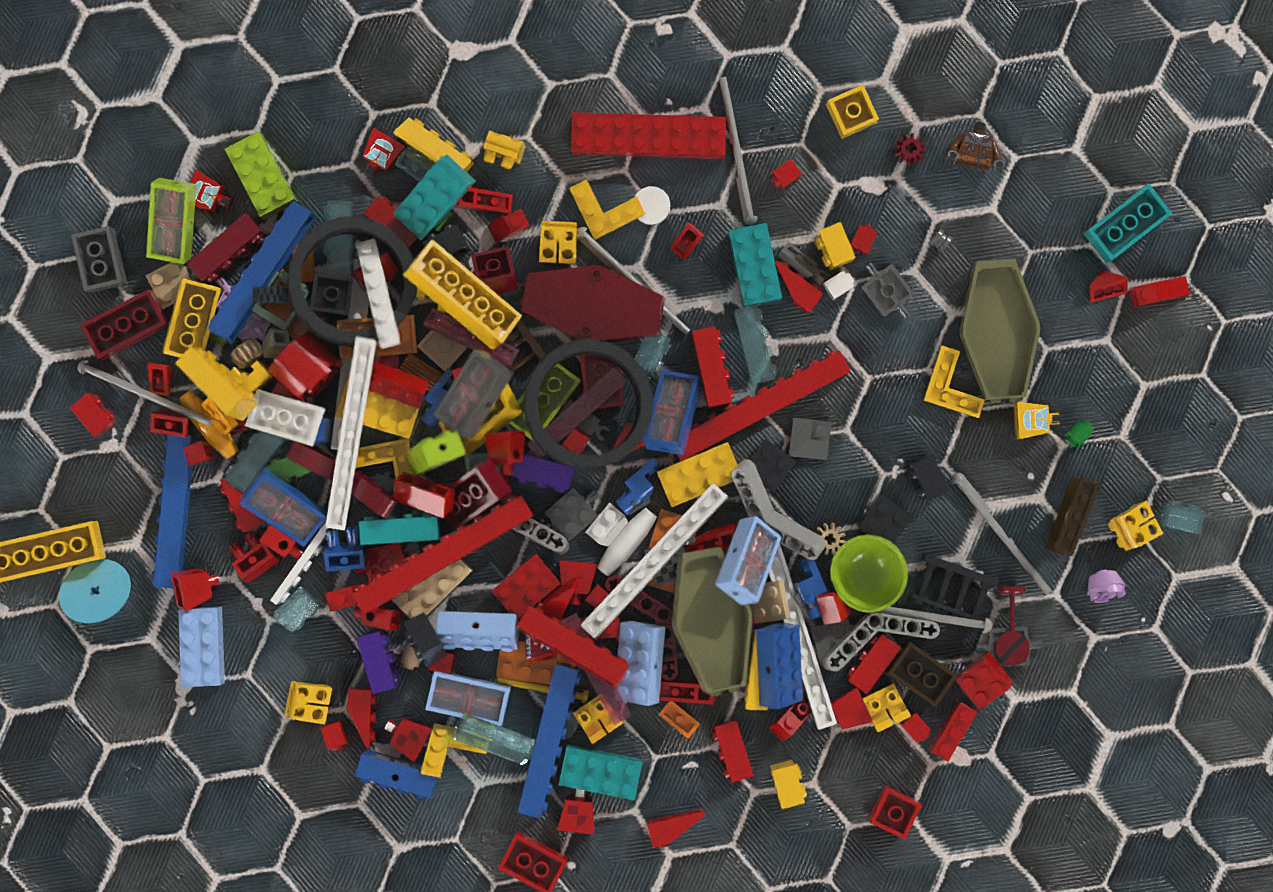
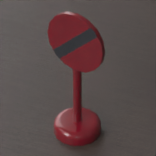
M998 586L999 593L1010 594V631L1002 634L996 641V655L1000 661L1007 665H1019L1028 657L1030 646L1027 638L1020 632L1015 631L1014 594H1024L1026 586Z

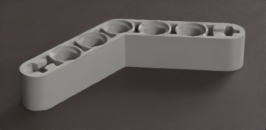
M748 459L742 460L733 470L732 478L748 516H757L780 535V544L807 559H817L826 547L824 538L774 511L755 464Z
M531 518L512 529L557 554H564L569 549V542L563 535ZM525 522H530L529 530L523 531L522 525ZM457 531L450 533V536L456 534ZM546 531L547 537L543 540L538 539L539 533ZM552 538L559 543L562 542L564 545L562 547L559 546L557 548V546L553 542H551Z
M867 613L824 656L822 664L829 671H839L878 631L934 639L939 635L940 628L933 621L882 613ZM872 616H874L877 621L876 625L873 627L869 623V620ZM890 619H893L895 622V627L892 630L888 627ZM909 622H911L914 626L912 632H909L907 630V624ZM921 627H929L932 631L928 632L920 630ZM858 630H861L863 632V638L861 640H858L856 638V632ZM846 643L850 646V651L847 654L842 649ZM830 659H836L834 661V663L836 664L835 666H830V664L832 663Z

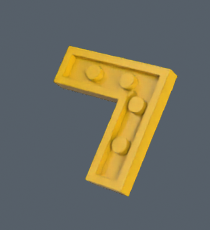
M584 180L569 188L594 240L646 214L637 196L603 213L588 180Z
M941 346L923 401L979 418L985 400L949 388L960 351Z
M409 439L360 447L355 468L393 461L396 478L403 472L412 474L406 459V455L410 453L409 449H411Z
M434 723L421 774L440 778L448 747L486 754L490 734Z

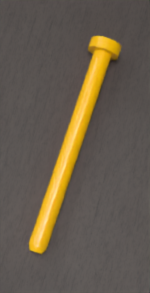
M497 678V683L543 693H548L550 688L548 685L528 681ZM576 691L575 699L582 700L581 703L586 704L589 691Z

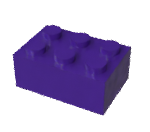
M523 455V462L515 463L512 476L516 477L515 481L528 483V480L535 482L534 486L546 488L547 485L554 486V491L565 493V490H570L575 467Z
M384 629L356 638L372 693L376 694L396 688L402 678L399 669H396L394 665L396 657L394 651H390L388 645L391 643L388 632L385 633Z

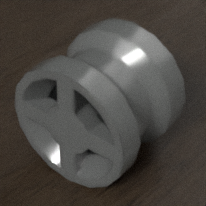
M940 229L929 244L936 246L938 251L942 253L953 237L945 235L944 231Z

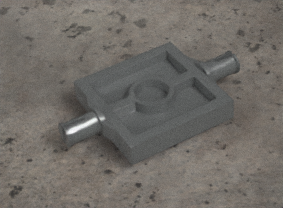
M871 262L865 268L872 277L861 286V289L883 318L889 313L898 310L903 319H905L910 313L904 307V304L915 295L893 264L884 270L877 271Z
M572 487L544 512L552 522L550 529L562 533L571 541L598 517L590 504L598 496L597 493L593 490L584 497Z
M1027 626L1015 627V631L1023 634L1029 641V655L1031 649H1042V641L1030 642ZM1010 627L992 628L988 632L987 645H976V653L989 651L1001 667L1012 666L1000 661L995 650L996 641L1002 634L1010 631ZM1028 655L1021 664L1014 666L1030 665V656Z

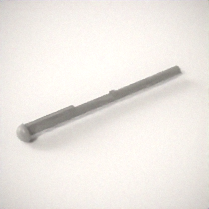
M721 77L719 81L730 132V143L733 146L738 173L736 182L744 217L743 221L747 225H753L757 222L758 217L753 215L727 78Z
M580 227L577 229V239L607 267L611 268L612 266L621 276L642 285L586 232L588 228ZM664 305L663 315L686 335L690 329Z
M83 360L78 364V371L81 374L88 372L205 425L211 426L213 419L91 367L87 360Z
M962 473L953 474L951 477L952 485L955 483L958 485L1045 595L1049 594L1052 591L1017 548L1013 539L1007 537L1000 525L988 512L990 510L989 506Z
M888 607L877 611L878 613L982 628L984 633L992 629V622L988 618L985 621L895 607Z

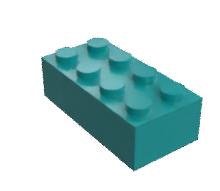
M448 154L442 156L393 215L420 240H423L436 229L476 180Z
M1147 184L1083 234L1102 259L1108 263L1173 213L1152 186Z
M767 223L729 230L728 237L743 308L780 301L782 295Z
M422 513V517H417V514H405L401 519H398L397 515H390L389 518L383 517V520H378V516L364 517V521H359L360 545L439 540L442 538L441 517L431 513Z
M567 744L559 785L635 801L642 759Z

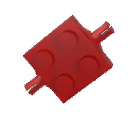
M397 542L365 549V568L355 569L357 570L355 574L366 573L370 584L373 582V577L381 573L383 576L390 572L388 569L398 563L400 566L406 563L405 559L409 557L405 556L404 543Z

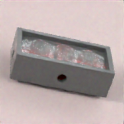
M474 349L434 415L454 432H457L460 437L473 438L513 373L487 352Z

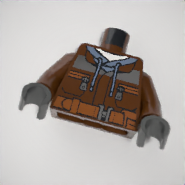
M975 122L973 131H966L964 134L958 135L950 144L949 151L945 157L946 162L950 158L953 160V164H963L988 170L992 167V172H995L996 168H1000L1001 173H1003L1005 162L1002 161L997 143L993 140L992 135L984 134L986 124L982 122Z

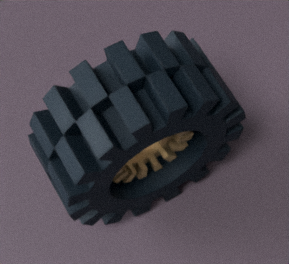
M253 287V303H288V287Z

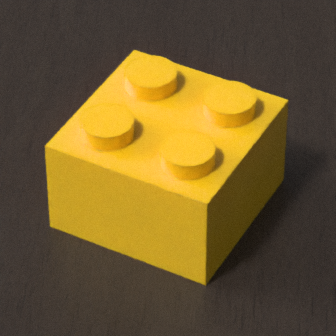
M864 85L829 99L826 103L841 139L876 124L879 120Z
M841 222L819 230L816 234V239H814L818 250H822L823 264L825 267H829L830 271L851 263L855 259Z
M792 760L770 765L781 808L804 804V798L807 795L803 783L799 782L802 775L798 764H794Z

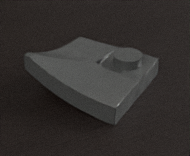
M793 417L789 456L827 460L832 422Z
M848 618L842 622L808 627L819 665H823L822 660L824 656L851 629ZM847 643L842 648L845 654L850 651V646Z

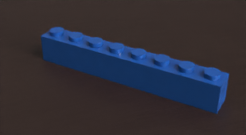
M294 201L285 207L283 216L274 224L273 231L269 237L267 236L263 240L261 249L253 255L251 264L248 268L244 269L241 279L232 287L227 300L221 303L217 315L210 320L208 329L214 335L231 345L253 314L252 309L256 304L253 303V287H267L276 271L280 273L316 219L312 211Z
M168 435L165 438L164 447L167 448L162 462L165 472L161 477L163 492L159 496L161 513L157 516L159 533L157 532L155 536L157 552H154L153 562L156 563L155 571L152 572L151 581L154 582L153 587L173 589L170 573L183 571L193 465H188L184 448L195 443L194 435H188L186 438Z
M559 661L555 664L517 813L539 819L542 813H546L548 802H545L546 795L551 794L553 784L550 783L551 776L555 777L558 767L554 763L556 758H560L562 747L559 746L560 740L565 739L567 732L564 724L565 721L570 720L572 710H569L570 702L574 703L577 692L573 691L574 686L579 684L582 674L578 672V666Z

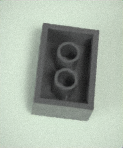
M106 226L71 235L85 292L94 293L128 285L114 228Z

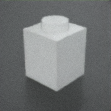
M843 270L824 282L823 287L833 301L854 287L852 284L854 280L849 273H845Z

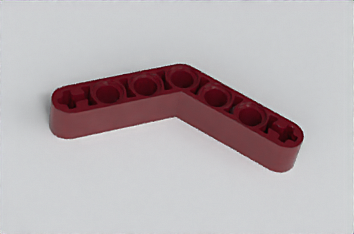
M293 441L285 456L289 460L333 481L337 458L313 446ZM355 468L351 494L380 516L389 518L398 500Z
M617 575L609 576L605 582L606 589L612 592L616 587L610 588L611 584L609 581L617 579V584L619 585L623 578ZM641 590L629 604L654 618L656 625L666 626L665 628L671 631L670 636L664 639V648L670 647L673 653L670 657L663 656V661L674 660V663L670 662V667L675 671L671 673V676H668L667 673H664L667 670V664L663 663L661 676L667 681L674 680L678 675L672 627V611L669 606ZM648 598L652 601L651 608L645 609L642 607L641 602L644 599ZM664 608L669 611L667 618H659L658 611Z

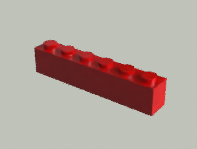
M530 606L527 608L517 624V630L616 689L619 687L629 670L628 662L624 658L612 656L610 650L603 646L597 647L594 645V641L586 636L582 638L577 635L578 632L572 627L568 626L565 628L560 625L561 621L557 618L545 616V612L536 606L534 608Z

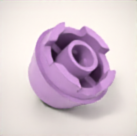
M1100 570L1089 577L1087 594L1090 596L1091 601L1094 600L1095 603L1108 602L1109 599L1116 595L1118 598L1123 597L1126 594L1124 589L1126 585L1116 571Z

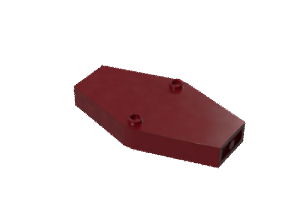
M591 265L528 273L527 278L523 281L525 292L524 297H521L519 302L521 311L576 340L590 339L617 342L659 336L665 304L664 296L603 266Z

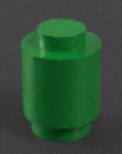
M1084 419L1077 421L1065 433V441L1071 447H1080L1092 435L1091 432L1094 429Z

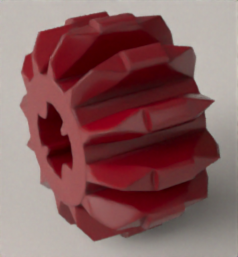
M911 133L909 138L906 134H903L902 139L898 138L896 140L898 145H895L893 149L899 151L894 154L895 157H902L899 163L906 160V166H909L911 161L913 165H917V159L920 161L924 159L921 154H925L927 150L922 148L926 145L925 142L919 143L921 136L914 139V133ZM908 146H912L911 149H914L911 154L908 153L909 150L906 151Z

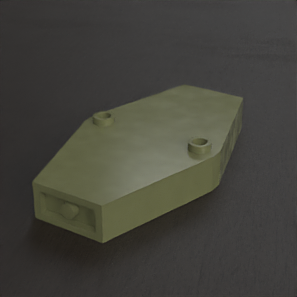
M1016 259L977 261L973 264L960 325V338L983 399L990 400V404L1002 403L1001 399H1009V402H1020L1021 398L1027 395L1040 333V322Z
M721 547L678 554L672 615L673 632L703 692L710 693V696L722 694L721 691L727 689L729 692L740 691V687L746 686L752 613L749 604H739L715 585L725 560Z

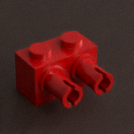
M255 531L249 532L250 536L247 534L244 536V539L251 547V550L246 554L239 542L233 543L234 547L231 545L228 547V550L236 560L232 563V566L240 578L248 584L280 561L271 548L259 541Z

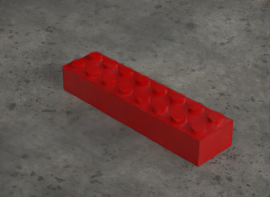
M572 112V155L725 158L726 117Z

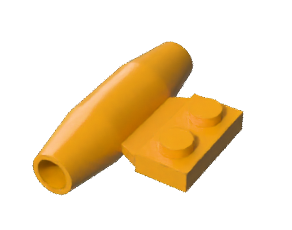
M192 390L179 398L183 407L213 419L211 426L189 418L208 443L228 460L239 451L230 434L238 425L235 418L227 416L209 397L203 401Z

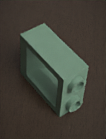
M276 271L267 287H277L280 281L288 285V273L283 271L281 274ZM301 282L303 296L307 302L311 293L308 291L309 287ZM266 303L255 304L252 309L254 313L283 331H289L297 318L293 310L287 321L284 322L263 308Z

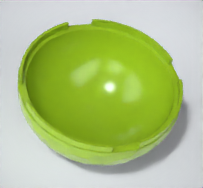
M861 535L848 540L838 549L831 563V582H833L837 595L845 604L858 611L877 612L892 606L903 594L907 584L908 571L904 556L892 542L880 536Z

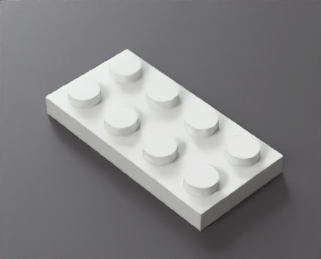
M257 389L254 400L258 405L248 415L245 426L313 446L325 409Z

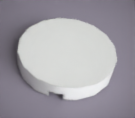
M649 186L636 193L635 197L639 198L646 213L638 218L640 222L646 225L661 223L667 218L670 212V200L662 189Z

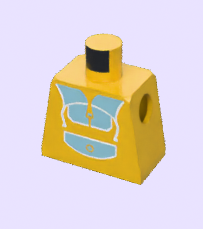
M1024 402L1014 403L1016 439L1049 433V425L1060 424L1059 413H1049L1048 405Z

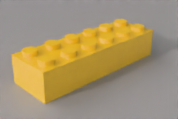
M433 240L422 249L403 274L492 350L503 343L522 316Z
M90 521L0 542V583L105 559L106 555L98 521Z

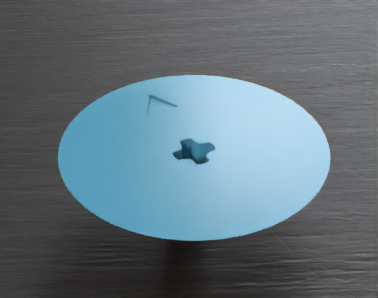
M101 559L83 563L73 569L64 579L59 592L60 606L69 618L77 622L96 623L108 619L117 613L127 601L131 588L130 577L124 567L112 560Z

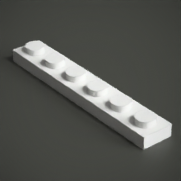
M373 238L356 243L380 346L383 349L401 344L376 240Z
M326 522L270 601L278 605L281 602H286L290 596L288 592L291 587L295 588L301 580L299 576L303 570L306 572L312 565L311 559L313 556H318L322 551V544L325 539L327 540L326 529L328 528L325 527Z

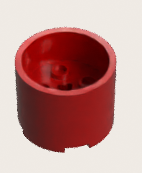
M307 331L292 341L278 355L268 372L297 401L307 403L306 399L308 397H316L334 379L335 370L339 371L343 363L310 331Z

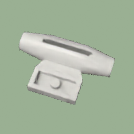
M609 503L586 531L597 543L608 546L597 568L609 577L627 561L646 538L657 516L645 507L628 522L626 516Z

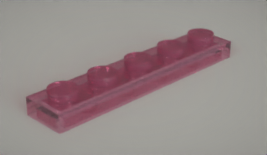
M433 308L423 326L472 350L487 352L499 363L511 367L519 352L518 349L504 342L492 350L459 321Z

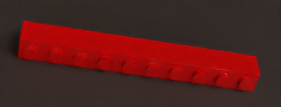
M833 350L824 355L826 359L820 362L816 359L808 363L809 368L803 371L799 368L791 372L792 377L786 380L782 377L774 381L775 386L769 389L765 386L757 390L758 395L752 398L750 395L739 400L741 404L735 407L733 404L723 409L724 413L718 416L716 413L706 418L707 422L701 425L699 422L691 425L684 456L677 454L680 462L851 372L841 351L835 353Z
M516 494L507 499L508 503L502 507L500 504L490 509L491 513L485 517L483 514L473 519V524L469 526L466 524L456 529V534L443 536L439 539V544L426 546L422 549V554L409 556L405 559L406 563L401 566L399 563L388 569L390 572L383 576L381 573L373 577V582L367 586L364 583L356 587V592L352 596L363 615L370 613L534 517L522 495L518 497Z

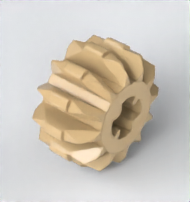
M251 338L237 346L230 356L235 365L237 364L239 368L245 369L263 357V346L257 339Z
M824 523V531L817 527V531L821 533L820 536L824 540L825 536H829L828 534H831V537L834 538V541L830 542L831 544H827L828 541L825 540V555H828L829 549L832 555H835V547L839 549L841 546L838 544L846 542L840 540V537H844L845 533L838 534L842 528L838 526L834 530V523L830 524L829 529L828 525Z

